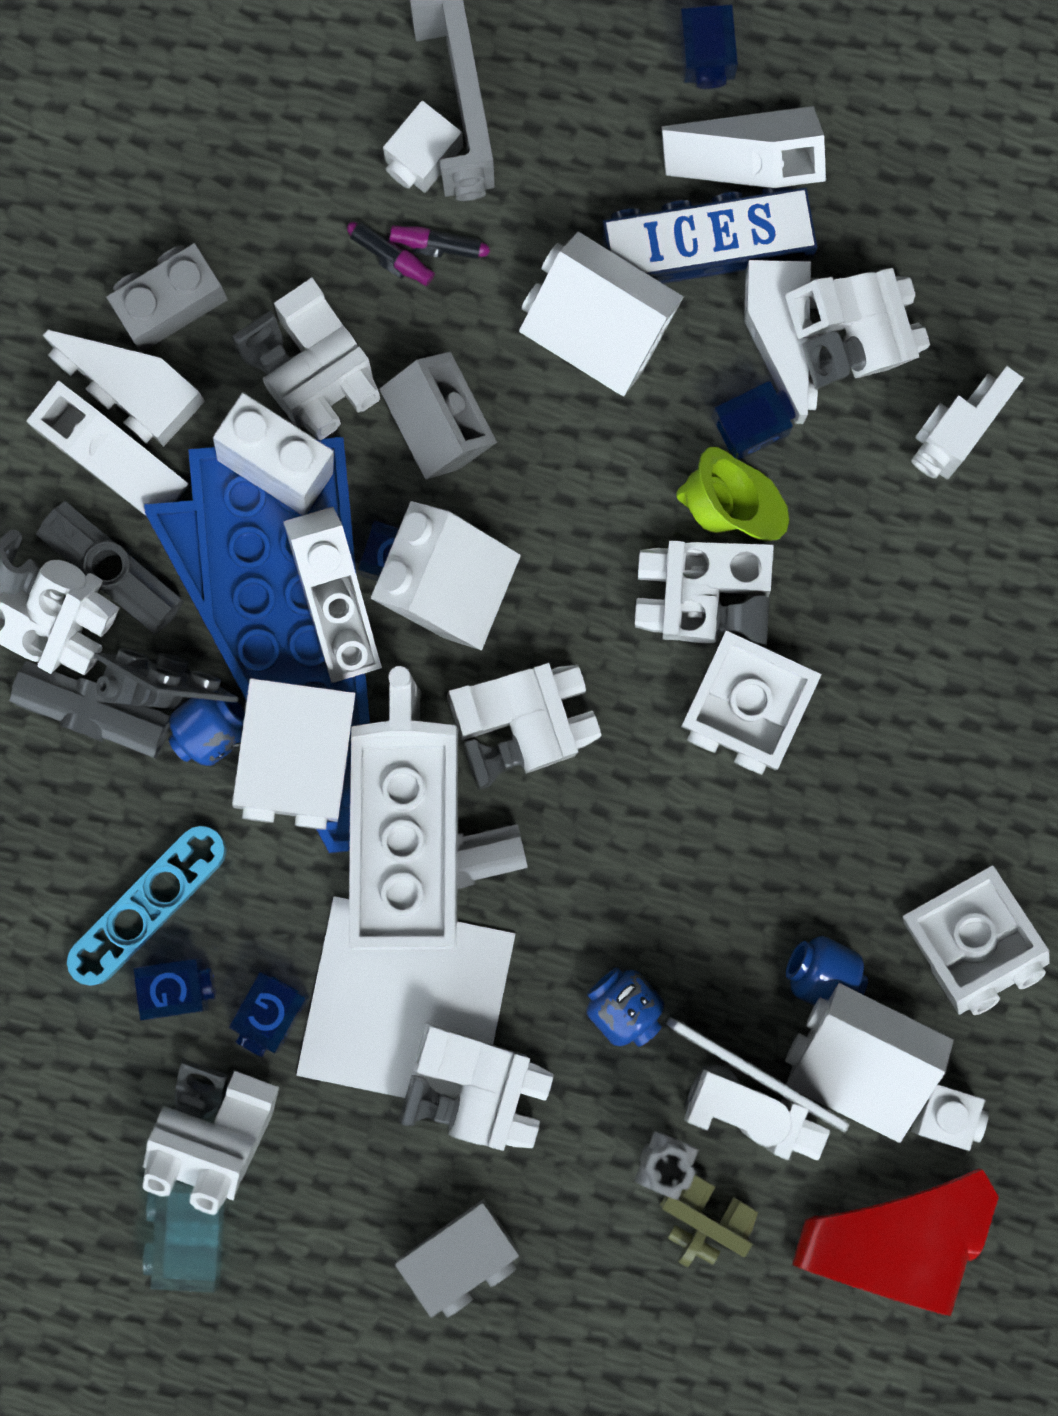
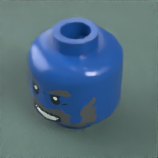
M190 698L170 715L169 723L172 735L168 738L174 752L183 761L188 762L192 759L200 765L212 766L241 744L245 712L238 701L229 702Z
M615 968L595 983L586 994L590 998L586 1008L587 1016L607 1040L615 1046H624L633 1041L637 1047H641L651 1040L662 1028L657 1020L663 1012L664 1001L642 974L636 970L622 972L619 968Z

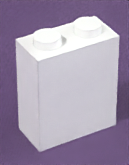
M577 232L565 246L556 243L548 254L542 266V270L548 273L543 285L536 283L526 297L521 309L528 314L519 332L624 397L642 374L684 297L587 236Z
M242 393L213 437L217 460L301 515L308 513L333 475V450L244 393Z
M411 501L371 599L447 640L482 650L521 555L451 512Z
M250 679L232 803L233 808L243 809L242 819L273 823L275 814L296 816L295 826L326 830L327 821L338 822L355 693Z
M838 983L828 1001L820 997L816 1002L806 1024L807 1027L811 1028L808 1036L805 1037L798 1034L785 1060L786 1063L793 1066L786 1086L900 1143L944 1075L954 1040Z

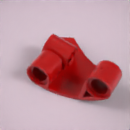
M978 1168L943 1184L902 1198L847 1212L823 1216L815 1215L808 1219L806 1218L792 1265L882 1297L951 1316L967 1261L976 1259L982 1252L999 1196L984 1170Z

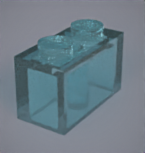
M176 1180L169 1196L165 1195L162 1197L148 1192L146 1219L147 1222H155L154 1241L153 1243H146L144 1248L143 1274L151 1275V1289L214 1293L220 1287L225 1201L217 1213L211 1215L195 1209L190 1204L191 1193L194 1189L193 1185Z

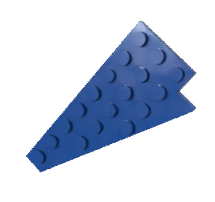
M344 437L315 439L334 451L333 475L307 514L334 507L343 526L356 573ZM215 447L188 449L193 500L144 504L145 514L244 698L247 701L250 679L355 693L351 726L370 724L365 673L334 683L331 682L283 523V521L303 515L217 460ZM351 729L338 822L327 821L326 830L316 829L328 853L350 852Z

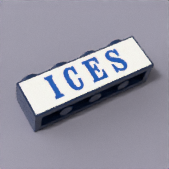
M793 186L767 187L762 190L763 195L744 198L740 192L724 193L713 197L712 203L692 206V202L689 200L674 201L661 207L662 211L642 214L640 209H625L613 213L610 220H604L602 228L604 247L662 284L744 271L749 260H811L816 252L817 243L807 187L793 189Z

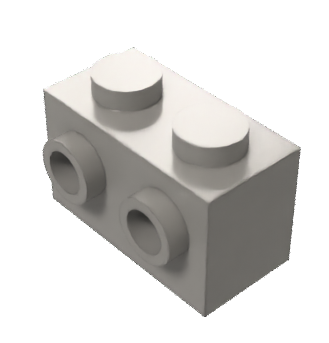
M195 243L187 248L180 245L168 250L157 260L159 265L143 275L135 272L122 278L114 285L113 289L115 292L106 297L141 353L228 300L221 284Z
M451 351L414 361L379 389L425 480L461 469L497 443Z
M482 1199L396 1260L395 1266L431 1318L440 1311H443L448 1318L473 1300L469 1291L486 1280L489 1286L492 1287L512 1274L517 1269L512 1261L519 1257L520 1251L485 1199Z

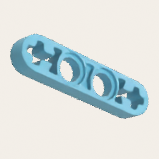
M204 826L193 827L186 831L75 943L67 958L68 971L73 979L80 984L89 986L103 984L109 980L221 866L225 860L227 849L225 840L220 833ZM196 837L199 840L205 841L211 837L215 843L211 846L210 850L215 856L209 863L204 859H199L189 868V870L198 874L190 883L185 872L171 864L170 861L177 854L180 861L185 862L194 852L193 847L190 845L192 839ZM170 872L178 878L180 891L172 901L160 902L152 894V881L160 873ZM128 909L135 910L143 919L142 932L131 940L123 939L115 930L117 916L122 911ZM104 929L109 940L123 948L124 951L117 958L115 951L110 949L100 960V964L104 968L101 974L94 971L83 974L80 968L83 966L84 960L80 955L84 950L94 953L106 943L97 938V935Z

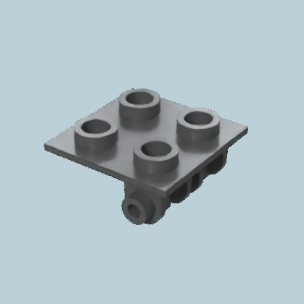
M120 648L117 655L95 653L94 655L95 659L107 665L104 676H101L97 681L96 690L98 695L103 697L108 703L177 709L189 700L190 697L237 702L238 700L237 696L219 687L221 682L219 678L204 672L187 669L189 662L175 655L160 653L158 659L155 660L149 659L148 656L140 652Z

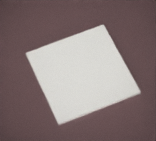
M334 896L296 1076L405 1098L411 1076L417 1075L423 1077L435 1091L448 1097L456 1098L460 1094L463 1085L416 1073L413 1069L425 1024L428 1023L493 1044L516 933L457 922V949H350L349 899Z
M669 1017L666 1024L672 1029L844 1132L847 1130L849 1124Z

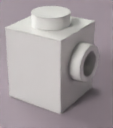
M421 101L383 147L385 161L389 164L386 167L387 172L402 186L409 189L414 184L426 193L441 175L440 160L455 157L463 148L462 131L424 101Z
M937 1085L914 1120L911 1132L970 1151L972 1142H980L986 1130L989 1113L982 1110L985 1100Z

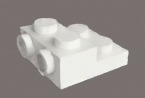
M1006 366L997 379L988 373L968 401L958 396L950 408L940 403L915 437L923 445L912 458L911 462L929 477L936 479L940 474L948 480L970 453L1024 378Z
M725 631L681 726L690 731L687 741L713 753L716 752L718 745L737 752L734 763L760 775L763 774L766 766L773 770H778L822 674L729 631Z
M993 865L903 916L905 926L931 965L932 974L958 1015L969 1009L973 1015H979L988 1011L999 1002L1000 997L997 993L1013 984H1016L1019 989H1025L1034 985L1046 974L1043 967L1050 964L1047 946Z

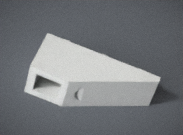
M814 106L662 126L665 174L668 176L770 188L826 181L824 134Z
M749 260L745 271L744 322L795 424H803L808 415V410H816L818 389L815 390L812 379H808L809 368L802 344L819 335L801 339L797 338L785 294L819 278H811V262ZM807 299L805 304V312L809 320L810 309H818L816 301L813 299Z
M47 330L43 335L53 347L48 356L68 375L71 376L78 370L89 379L91 383L85 389L106 409L109 410L114 403L117 404L129 415L123 423L145 443L153 437L162 446H165L205 402L200 392L160 357Z
M59 380L26 420L40 435L145 516L144 504L176 502L189 486L179 475Z
M334 507L283 521L331 682L334 683L381 669L382 666L344 529Z

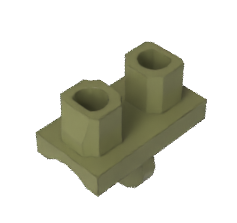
M696 1174L690 1187L682 1190L678 1200L664 1196L660 1203L663 1210L695 1228L692 1234L679 1226L674 1225L667 1237L683 1247L678 1263L687 1268L694 1258L698 1256L713 1265L720 1251L704 1242L707 1236L745 1258L753 1245L748 1237L753 1230L758 1215L757 1210L732 1197L719 1221L702 1212L713 1193L715 1186Z

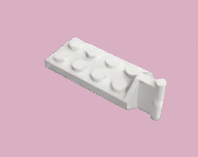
M397 666L389 673L390 721L351 726L349 948L457 949L458 728L456 725L420 721L421 692L409 671L405 667Z

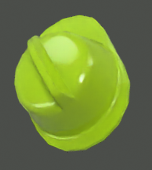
M709 447L701 454L698 469L677 490V499L690 509L695 520L702 528L709 532L718 533L739 529L754 538L767 542L778 540L787 532L789 524L788 508L774 483L760 471L739 461L719 447Z

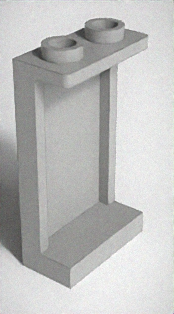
M409 0L416 41L446 36L468 152L466 155L440 160L445 197L455 195L458 201L479 199L486 195V189L495 188L494 165L463 0Z

